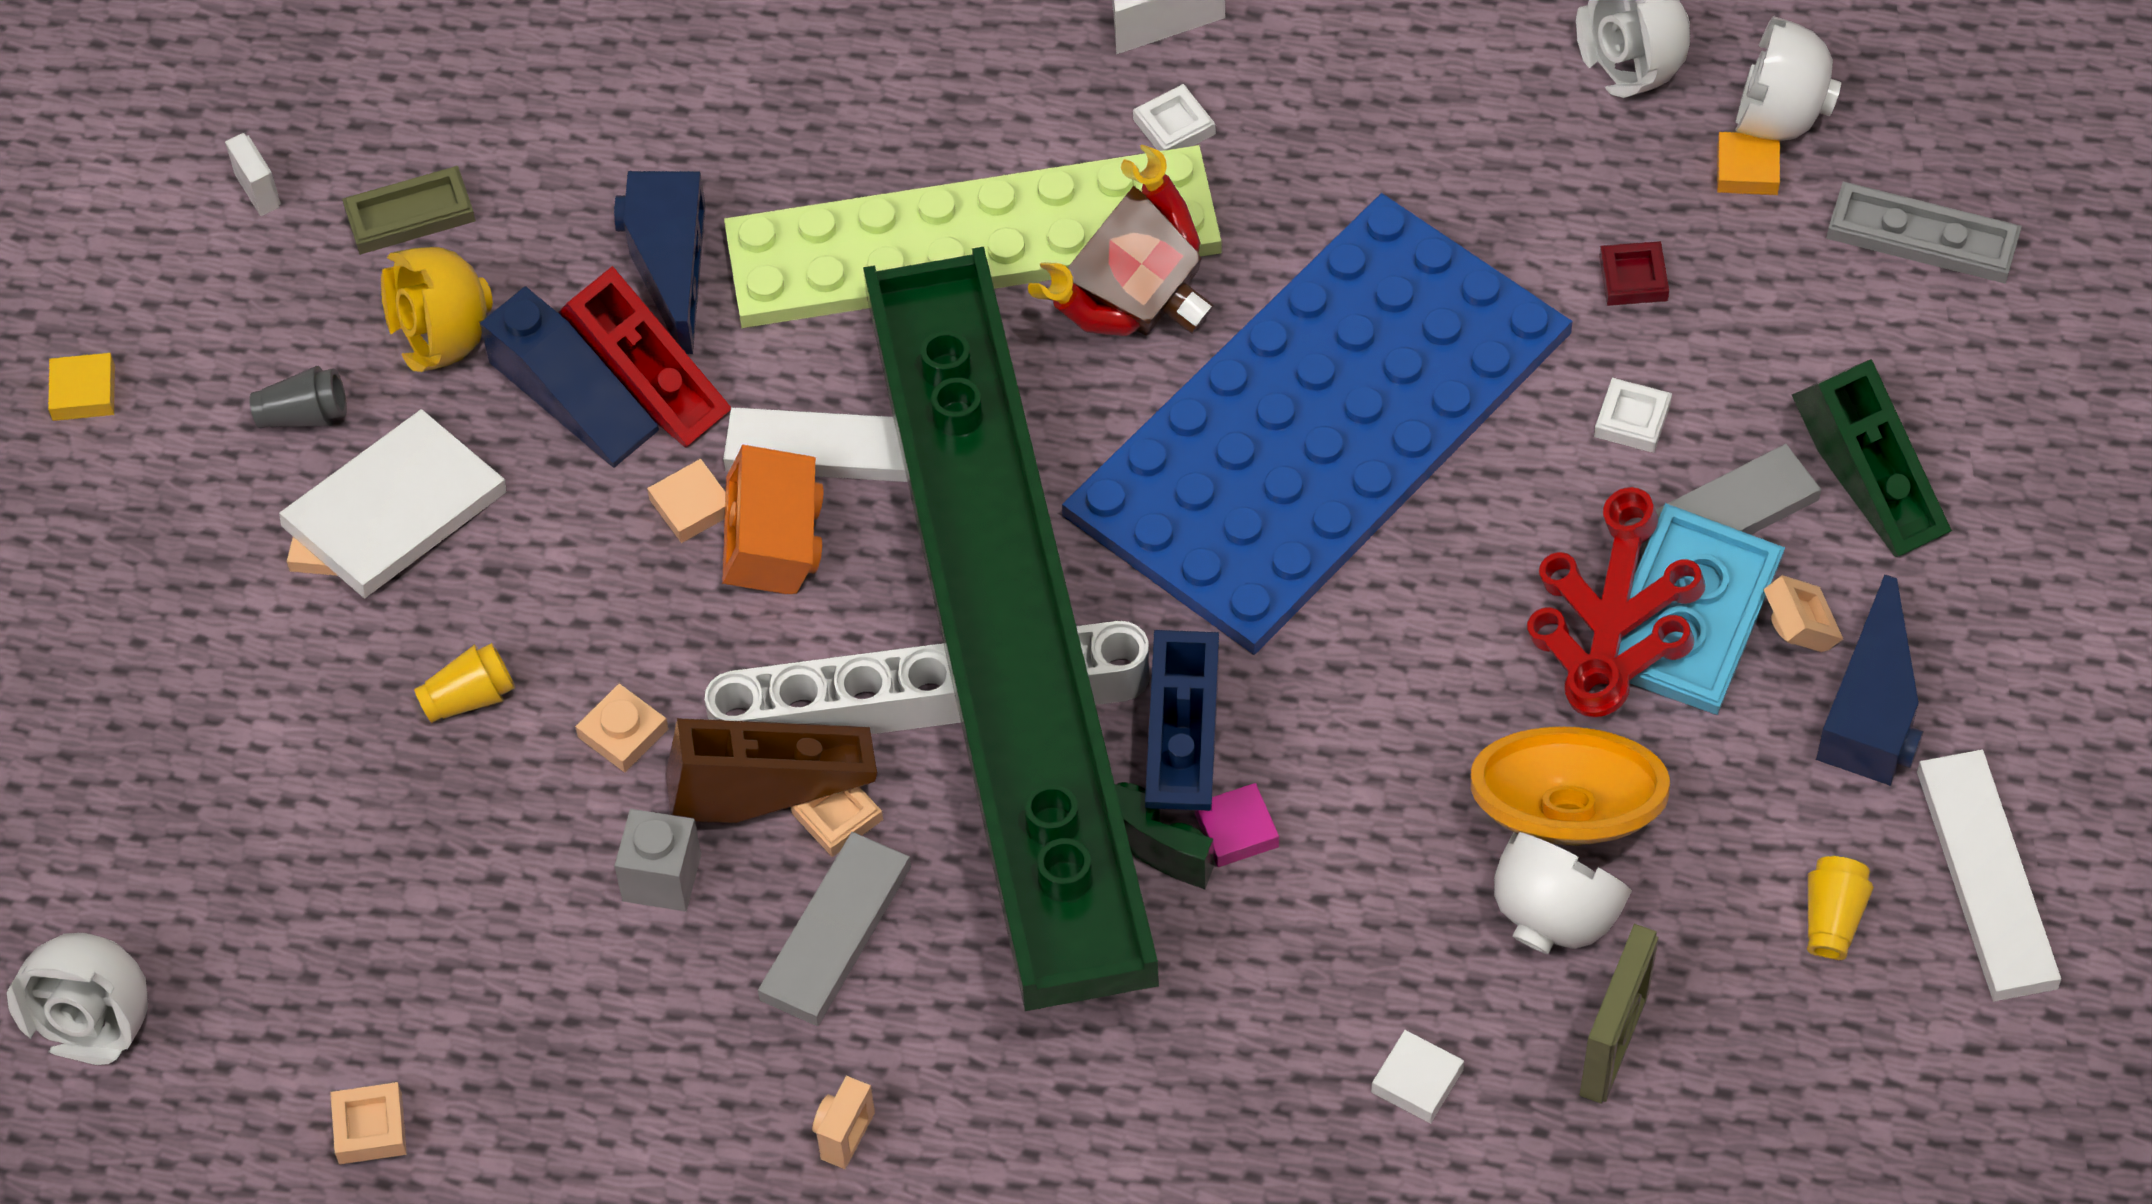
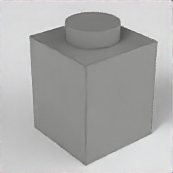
M630 809L614 865L623 902L687 912L702 855L695 819Z

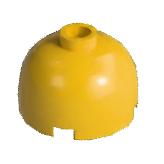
M411 248L390 253L387 259L393 261L394 266L382 269V304L390 335L402 328L414 350L413 353H401L407 366L413 371L424 372L446 367L462 360L480 342L482 337L480 322L487 317L486 313H490L492 310V294L487 281L483 277L478 278L473 267L456 252L444 248ZM421 334H428L429 345L421 336Z

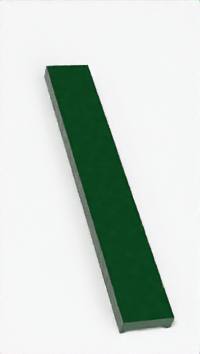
M984 246L972 248V255L880 271H876L875 265L863 267L868 306L1024 1010H1036L1159 987L1156 951Z

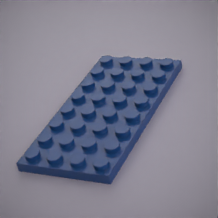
M1381 193L1062 504V516L1255 655L1571 334L1573 321Z

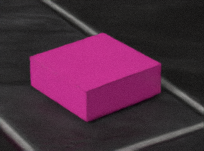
M1256 783L1212 797V811L1195 810V816L1204 836L1213 838L1214 860L1217 867L1279 847L1278 832Z

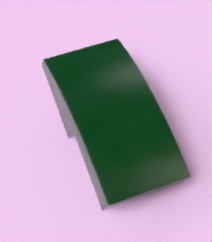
M1128 782L1115 784L1131 853L1158 871L1205 890L1214 868L1213 838L1204 836L1198 829L1187 824L1172 823L1167 825L1161 823L1160 809L1145 808L1146 790Z

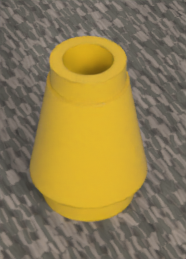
M490 643L480 649L474 644L426 680L425 684L415 688L414 691L429 721L433 723L441 718L445 719L503 702L502 695L515 689V685L494 644Z
M1825 856L1819 858L1816 869L1808 873L1809 941L1807 951L1810 954L1835 960L1847 958L1848 948L1851 946L1874 889L1873 884L1868 880L1870 869L1865 864L1850 858Z

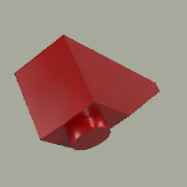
M613 266L568 301L558 312L571 324L650 417L685 448L731 410L728 402Z

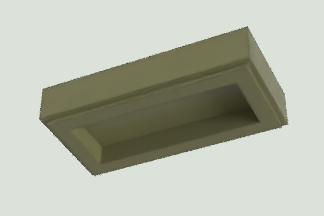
M458 166L342 198L359 255L476 221Z

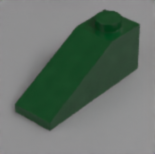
M1872 359L1847 368L1792 394L1817 451L1895 558L1952 531Z

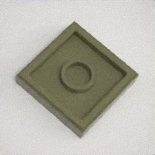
M1634 924L1588 1037L1579 1095L1581 1097L1601 1104L1608 1099L1649 995L1659 938L1656 936L1657 931Z

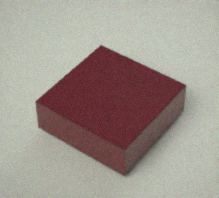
M1661 241L1600 246L1599 258L1607 306L1668 301L1669 285Z

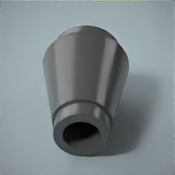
M315 366L250 394L251 413L258 428L269 426H332L333 419L345 417L347 413L344 386L340 375L334 368L322 370L320 366Z

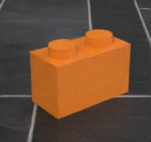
M742 444L726 476L722 584L782 594H797L807 574H815L817 572L822 555V538L814 535V520L818 519L822 508L824 488L822 483L815 482L816 457Z

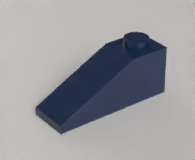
M628 171L626 195H616L615 229L617 232L626 233L629 254L671 336L686 354H693L706 208L700 171Z
M523 287L480 322L489 363L613 468L659 431L656 422L571 324L528 287Z
M1884 574L1823 727L1816 760L1891 786L1899 764L1908 768L1912 767L1924 731L1913 728L1919 701L1897 578Z
M1154 630L1145 808L1212 811L1219 632Z

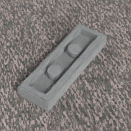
M1843 181L1826 239L2006 284L2022 226Z
M1784 444L1667 504L1752 535L1819 501L1821 488L1789 446ZM1664 505L1656 509L1658 519ZM1641 518L1628 523L1627 526L1639 522ZM1650 538L1641 544L1639 552L1641 556H1643Z
M851 832L758 989L759 1000L815 1026H819L911 868L910 856L855 832Z

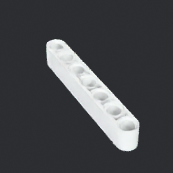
M1127 621L1076 626L1095 705L1127 701L1136 698L1145 691L1149 683L1150 670L1149 641L1144 631L1137 625ZM943 643L729 671L719 674L709 683L704 699L708 720L870 727L871 734L961 723ZM1116 659L1132 661L1130 664L1123 666L1109 663ZM928 683L940 685L937 689L930 691L918 689L921 685ZM862 692H873L876 694L867 699H857L854 697ZM799 700H809L812 702L804 707L789 706ZM736 708L747 709L745 713L737 716L726 715L728 711Z

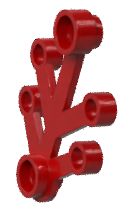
M1628 487L1614 492L1604 504L1603 517L1611 536L1614 538L1602 599L1595 594L1581 577L1576 561L1571 555L1564 552L1550 554L1541 562L1539 567V574L1545 589L1554 596H1563L1594 633L1590 654H1587L1569 635L1568 625L1559 610L1551 607L1541 608L1535 611L1527 622V630L1534 645L1543 651L1551 652L1567 670L1565 694L1569 704L1575 711L1588 717L1606 716L1619 709L1629 695L1630 680L1662 657L1670 660L1685 657L1694 646V636L1687 620L1678 615H1668L1655 623L1651 635L1618 655L1622 637L1673 601L1688 604L1698 600L1703 595L1706 587L1698 564L1692 560L1681 559L1671 563L1661 578L1630 599L1641 544L1651 537L1658 525V515L1650 495L1639 488ZM1641 518L1639 522L1633 525L1624 526L1630 519ZM1560 569L1570 570L1568 575L1562 579H1551L1553 573ZM1682 577H1694V580L1687 586H1675L1676 581ZM1545 625H1558L1557 629L1551 634H1538V631ZM1669 633H1683L1682 637L1676 642L1666 643L1663 641ZM1595 685H1608L1602 691L1596 693H1589L1591 688Z

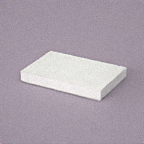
M420 409L279 513L280 522L287 532L365 599L505 494L506 484L502 476Z

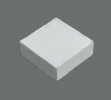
M1184 84L1133 109L1134 122L1159 151L1194 146L1216 134L1214 121Z
M242 133L225 141L235 176L259 215L263 216L279 208L281 203L272 172L249 135L246 136Z
M1612 378L1595 426L1594 437L1654 453L1671 405L1672 393Z
M1404 1030L1373 1080L1371 1093L1431 1124L1463 1072L1464 1060Z

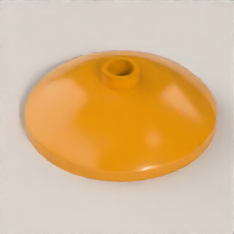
M1544 727L1510 734L1485 747L1477 755L1471 768L1472 795L1477 804L1491 818L1515 833H1526L1556 845L1582 846L1628 836L1640 830L1660 815L1666 807L1669 798L1670 777L1664 763L1652 751L1623 736L1590 728Z

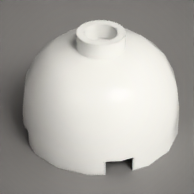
M1589 0L1588 5L1578 8L1576 16L1577 42L1583 61L1589 68L1597 61L1601 64L1616 83L1615 85L1605 87L1611 95L1626 98L1657 88L1669 82L1686 61L1690 45V22L1680 0ZM1634 59L1636 72L1615 69V63Z
M1773 16L1759 43V47L1767 50L1766 52L1761 51L1756 64L1751 65L1736 118L1738 125L1735 130L1736 132L1758 138L1785 141L1795 139L1807 132L1812 127L1819 113L1826 116L1832 114L1840 92L1841 82L1831 79L1833 59L1826 44L1813 31L1797 23Z
M1513 832L1500 857L1494 876V896L1499 909L1517 925L1512 937L1544 954H1549L1553 944L1572 949L1593 944L1613 926L1620 916L1632 890L1599 867L1595 873L1587 866L1578 862V856L1542 839L1521 832L1518 835Z
M87 933L63 934L37 947L25 960L7 991L9 1012L25 1035L31 1039L37 1030L48 1040L64 1043L51 1047L49 1050L51 1054L94 1065L109 1064L118 1059L122 1050H128L143 1024L148 1010L146 978L137 962L117 943Z

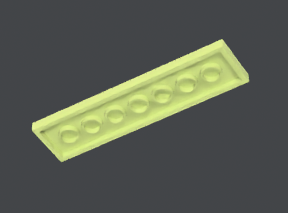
M1200 146L1160 151L1166 159L1167 169L1165 174L1170 177L1187 204L1201 242L1199 255L1207 256L1222 253V241ZM1146 153L724 218L741 328L868 309L863 267L875 265L876 271L967 256L972 255V248L983 246L994 289L1051 280L1050 273L1041 268L1040 263H1060L1068 268L1130 189L1135 186L1142 192L1143 183L1127 178L1121 170V163L1124 159L1129 160L1137 166L1139 172H1142L1147 167Z

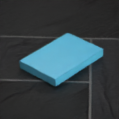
M1665 503L1658 519L1657 528L1651 535L1635 573L1630 599L1661 578L1671 563L1681 559L1692 560L1698 564L1706 587L1703 595L1698 600L1688 604L1673 601L1621 638L1618 655L1651 635L1655 623L1668 615H1678L1685 618L1694 636V646L1688 655L1676 660L1662 657L1632 678L1630 684L1718 715L1766 599L1763 589L1773 582L1783 558L1785 547ZM1682 577L1676 581L1675 586H1687L1694 580V577ZM1669 633L1663 641L1666 643L1676 642L1682 637L1683 633Z

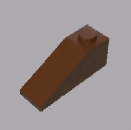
M677 718L666 771L671 815L693 818L699 822L725 823L741 822L873 783L877 776L870 727Z

